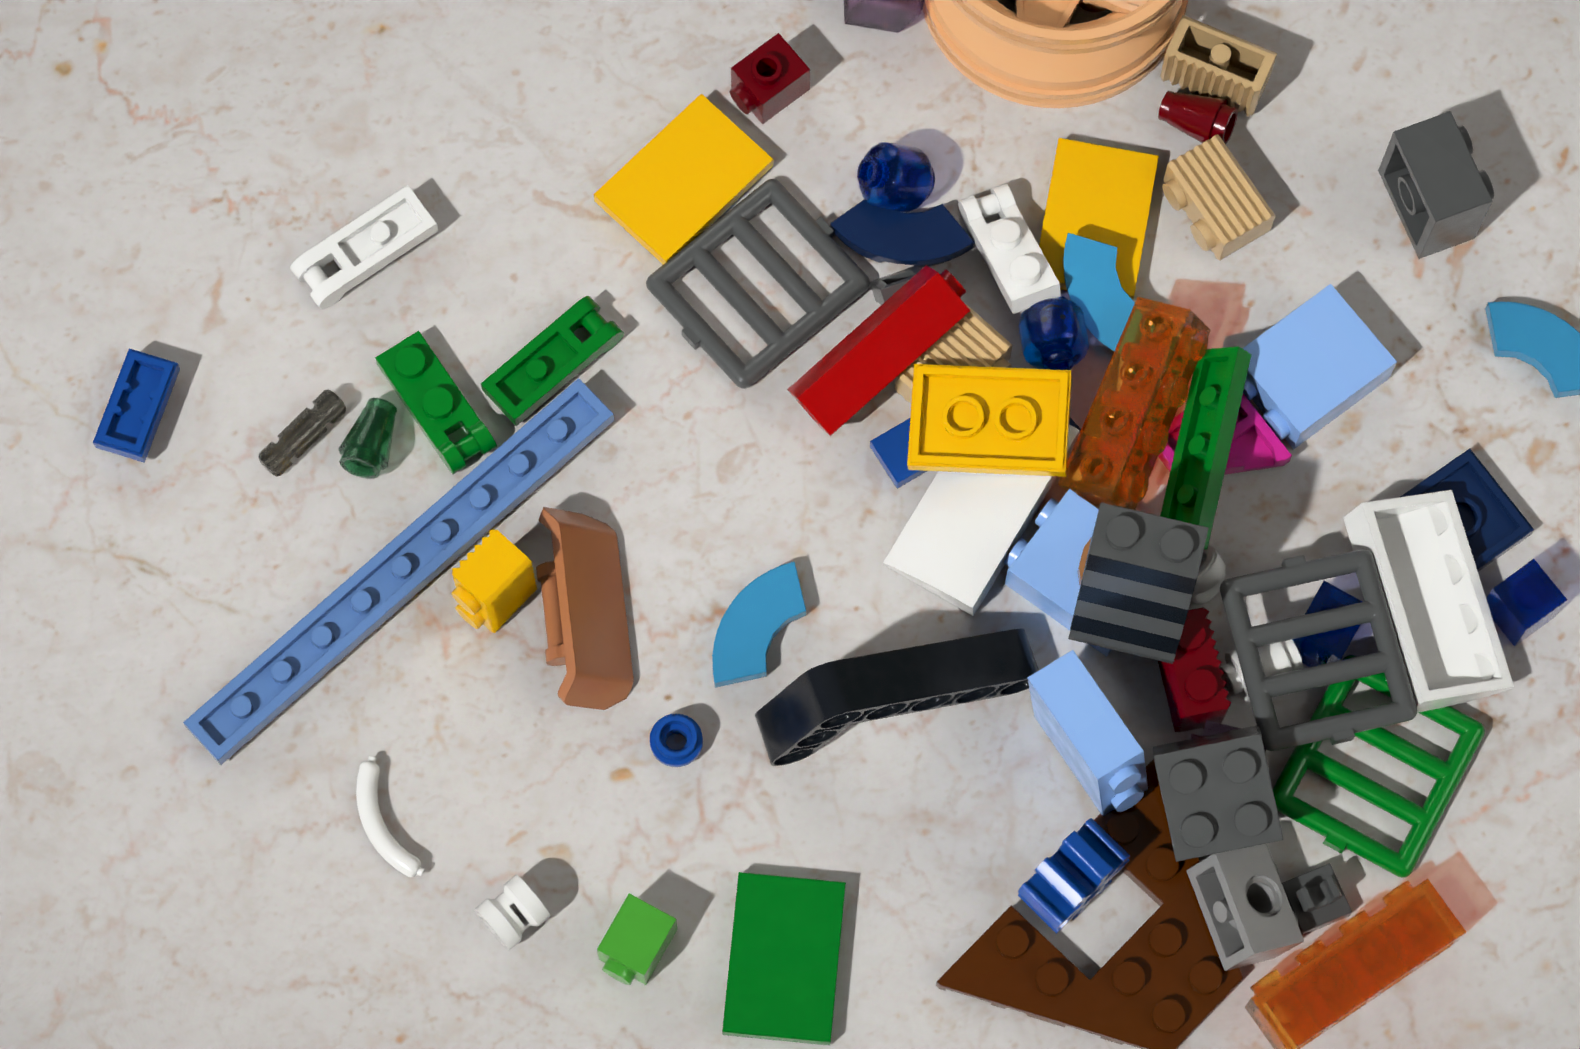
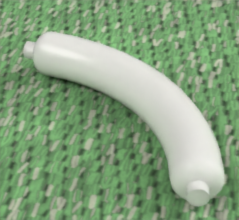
M369 756L368 761L362 762L359 766L356 785L357 807L364 831L376 851L392 867L407 877L422 876L425 869L421 867V860L404 849L394 839L384 823L377 793L380 767L376 764L377 758Z

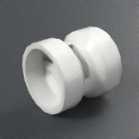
M515 875L504 884L503 893L497 898L486 899L475 908V912L482 922L508 951L521 941L522 932L529 926H539L550 917V913L540 899L518 875ZM511 905L519 914V916H517L515 912L510 908Z

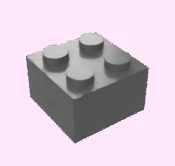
M1451 111L1394 131L1378 169L1418 259L1475 239L1494 198V190L1489 176L1484 170L1478 171L1471 156L1473 146L1469 133L1463 125L1457 126Z
M1259 725L1153 747V757L1176 862L1283 840Z

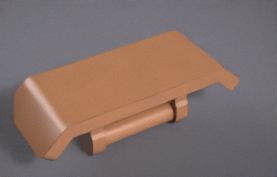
M543 507L538 521L551 531L554 554L553 561L536 566L537 581L541 582L548 648L545 650L546 664L550 666L566 665L567 673L557 693L558 697L566 705L606 710L627 699L634 678L617 535L606 523L582 513Z

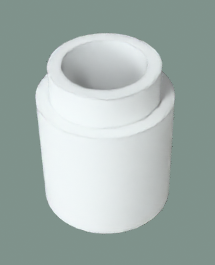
M1293 640L1257 647L1266 677L1303 669L1301 656ZM1236 649L1225 653L1226 665L1220 667V670L1224 671L1222 679L1227 682L1225 686L1232 696L1239 694L1244 701H1250Z

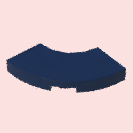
M869 195L830 223V227L834 230V235L846 246L858 254L879 263L885 261L895 264L918 265L920 267L938 265L965 254L973 249L974 241L943 204L925 212L903 213L885 207L875 197Z

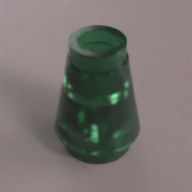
M370 398L366 407L363 408L339 446V453L341 454L339 463L344 470L361 478L374 479L379 476L381 470L388 467L397 408L392 403L381 398Z

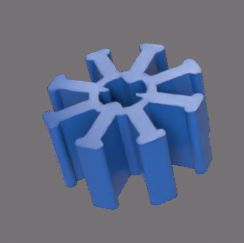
M1090 818L1077 832L1074 830L1063 840L1062 845L1053 856L1047 857L1034 870L1036 873L1020 887L1018 896L1057 934L1071 919L1074 920L1086 909L1085 907L1095 895L1101 894L1112 882L1111 879L1130 861L1128 859L1130 855Z

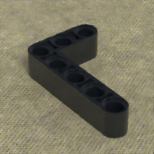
M1021 628L836 660L818 665L800 675L755 713V717L771 765L782 766L800 761L814 754L851 724L1015 694L1029 689L1027 677L1039 670L1025 630Z

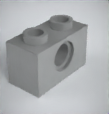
M1267 844L1212 854L1186 870L1224 971L1274 959L1304 942L1297 917L1292 911L1279 877L1278 868L1271 857Z

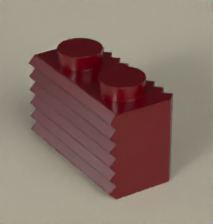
M1204 607L1188 610L1173 664L1158 661L1175 732L1220 725L1232 703L1226 699L1229 694L1224 689L1227 682L1221 679L1224 671L1219 669L1222 662L1217 659L1219 651L1214 649L1217 641L1212 639L1214 631L1210 629L1212 621L1207 619L1210 611Z

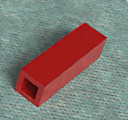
M926 265L787 390L818 426L831 436L971 311L961 300L966 290L947 269L939 274Z

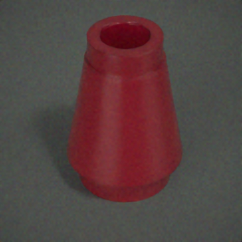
M1167 91L1160 105L1158 119L1167 122L1169 125L1201 143L1211 139L1214 135H1219L1223 142L1227 144L1236 124L1238 109L1229 106L1227 99Z

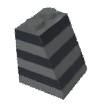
M1101 502L1068 639L1173 664L1196 585L1209 528Z

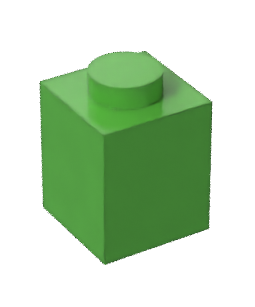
M629 893L597 948L599 960L605 963L602 970L624 984L631 985L635 979L646 985L677 931L676 918Z

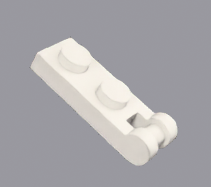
M1007 183L991 188V194L976 199L972 195L958 201L963 222L1013 314L1061 297L1060 283L1019 211ZM997 213L1000 215L1001 219L988 224L984 219Z
M407 185L303 253L292 263L290 269L300 282L306 281L313 290L311 298L320 309H326L338 302L344 293L438 232L437 223ZM334 260L341 270L328 278L323 271V267Z

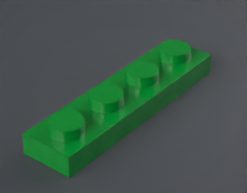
M1239 346L1198 350L1160 514L1161 517L1208 527L1204 550H1207L1252 355Z

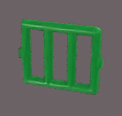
M1348 655V656L1344 657L1343 660H1344V659L1353 658V657H1358V656H1356V655ZM1385 673L1329 685L1310 721L1353 712L1342 705L1356 680L1391 698ZM1451 706L1419 712V714L1460 735L1447 761L1440 759L1383 727L1354 733L1358 739L1436 780L1423 806L1410 801L1318 751L1323 740L1295 746L1273 787L1277 811L1326 837L1323 844L1342 854L1346 848L1397 877H1408L1414 870L1485 735V727L1481 722ZM1307 769L1412 825L1399 851H1394L1293 796Z

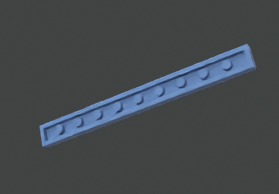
M578 378L183 722L185 727L214 759L222 765L614 421V414Z

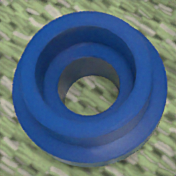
M666 715L659 719L651 730V751L655 758L664 765L670 767L686 766L693 762L701 752L703 745L701 729L692 718L686 715ZM672 734H681L686 738L687 742L683 748L673 750L666 744L668 737Z

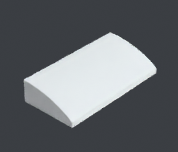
M1069 425L1067 460L1080 440V430ZM938 471L884 560L883 565L974 616L1004 567L1007 555L1021 539L1058 476Z
M1452 490L1363 502L1343 517L1353 551L1366 549L1373 554L1417 706V713L1480 699L1512 689L1514 684Z

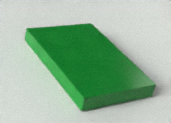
M738 873L722 1035L819 1045L831 1044L846 882Z

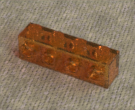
M1137 297L1068 459L1066 477H1061L1058 483L1066 492L1071 489L1098 509L1102 502L1136 510L1138 503L1143 500L1148 490L1149 476L1157 457L1166 448L1169 437L1168 431L1176 412L1187 398L1188 384L1197 362L1205 355L1208 347V336L1211 330L1190 309Z
M1428 878L1416 887H1413L1409 880L1402 883L1382 898L1387 905L1385 908L1371 917L1365 910L1359 912L1338 928L1343 935L1327 947L1321 939L1316 941L1294 958L1299 966L1284 976H1281L1276 969L1250 987L1255 995L1250 998L1245 1009L1274 1049L1303 1048L1456 944L1463 937L1466 930Z

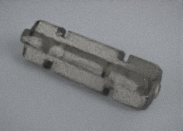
M329 389L324 390L313 401L314 407L312 409L306 407L277 436L279 441L276 444L271 441L259 453L260 463L268 472L276 477L281 476L292 465L290 460L293 456L299 458L328 430L325 427L328 422L334 424L346 412L344 402L336 393Z

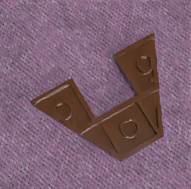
M1154 759L1146 766L1148 789L1143 792L1144 796L1133 807L1123 812H1117L1115 809L1105 816H1102L1100 813L1094 821L1130 855L1128 858L1130 861L1122 871L1160 906L1157 911L1091 979H1088L1015 908L1010 906L936 982V986L944 991L946 989L990 1002L991 1005L996 1007L1010 1008L1026 1013L1027 1016L1062 1027L1069 1026L1101 1036L1100 1038L1121 1045L1128 1044L1141 1049H1177L1229 995L1243 977L1239 968L1224 971L1186 870L1200 862L1198 857L1177 862L1175 860Z

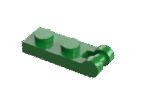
M585 296L576 302L481 383L482 391L515 426L526 419L597 357L614 348L624 336V332L614 321L607 322L598 313L600 306L590 296ZM585 327L591 336L582 343L573 332L578 328Z
M419 331L375 357L378 367L453 475L467 466L465 461L479 452L485 455L497 447L487 427L480 421ZM463 427L468 435L453 444L447 436Z

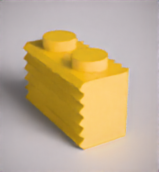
M497 529L489 530V537H482V545H474L475 552L467 553V560H460V568H452V576L456 588L451 592L453 598L459 603L455 607L456 611L467 623L477 630L484 625L493 633L538 589L536 587L532 561Z

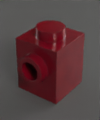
M778 33L731 67L732 89L729 92L733 101L743 113L748 115L752 112L764 124L810 90V68Z

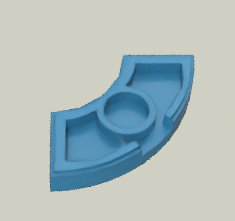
M1067 233L1063 257L1064 278L1069 298L1077 315L1090 333L1102 344L1126 358L1137 361L1152 311L1136 304L1121 287L1116 271L1118 247Z
M1488 302L1485 311L1494 356L1517 358L1534 366L1548 380L1555 398L1580 395V333L1566 321L1541 308L1516 302Z
M795 561L778 566L757 577L735 597L727 608L717 629L713 647L712 662L715 688L767 677L766 655L773 638L788 623L806 616V607Z

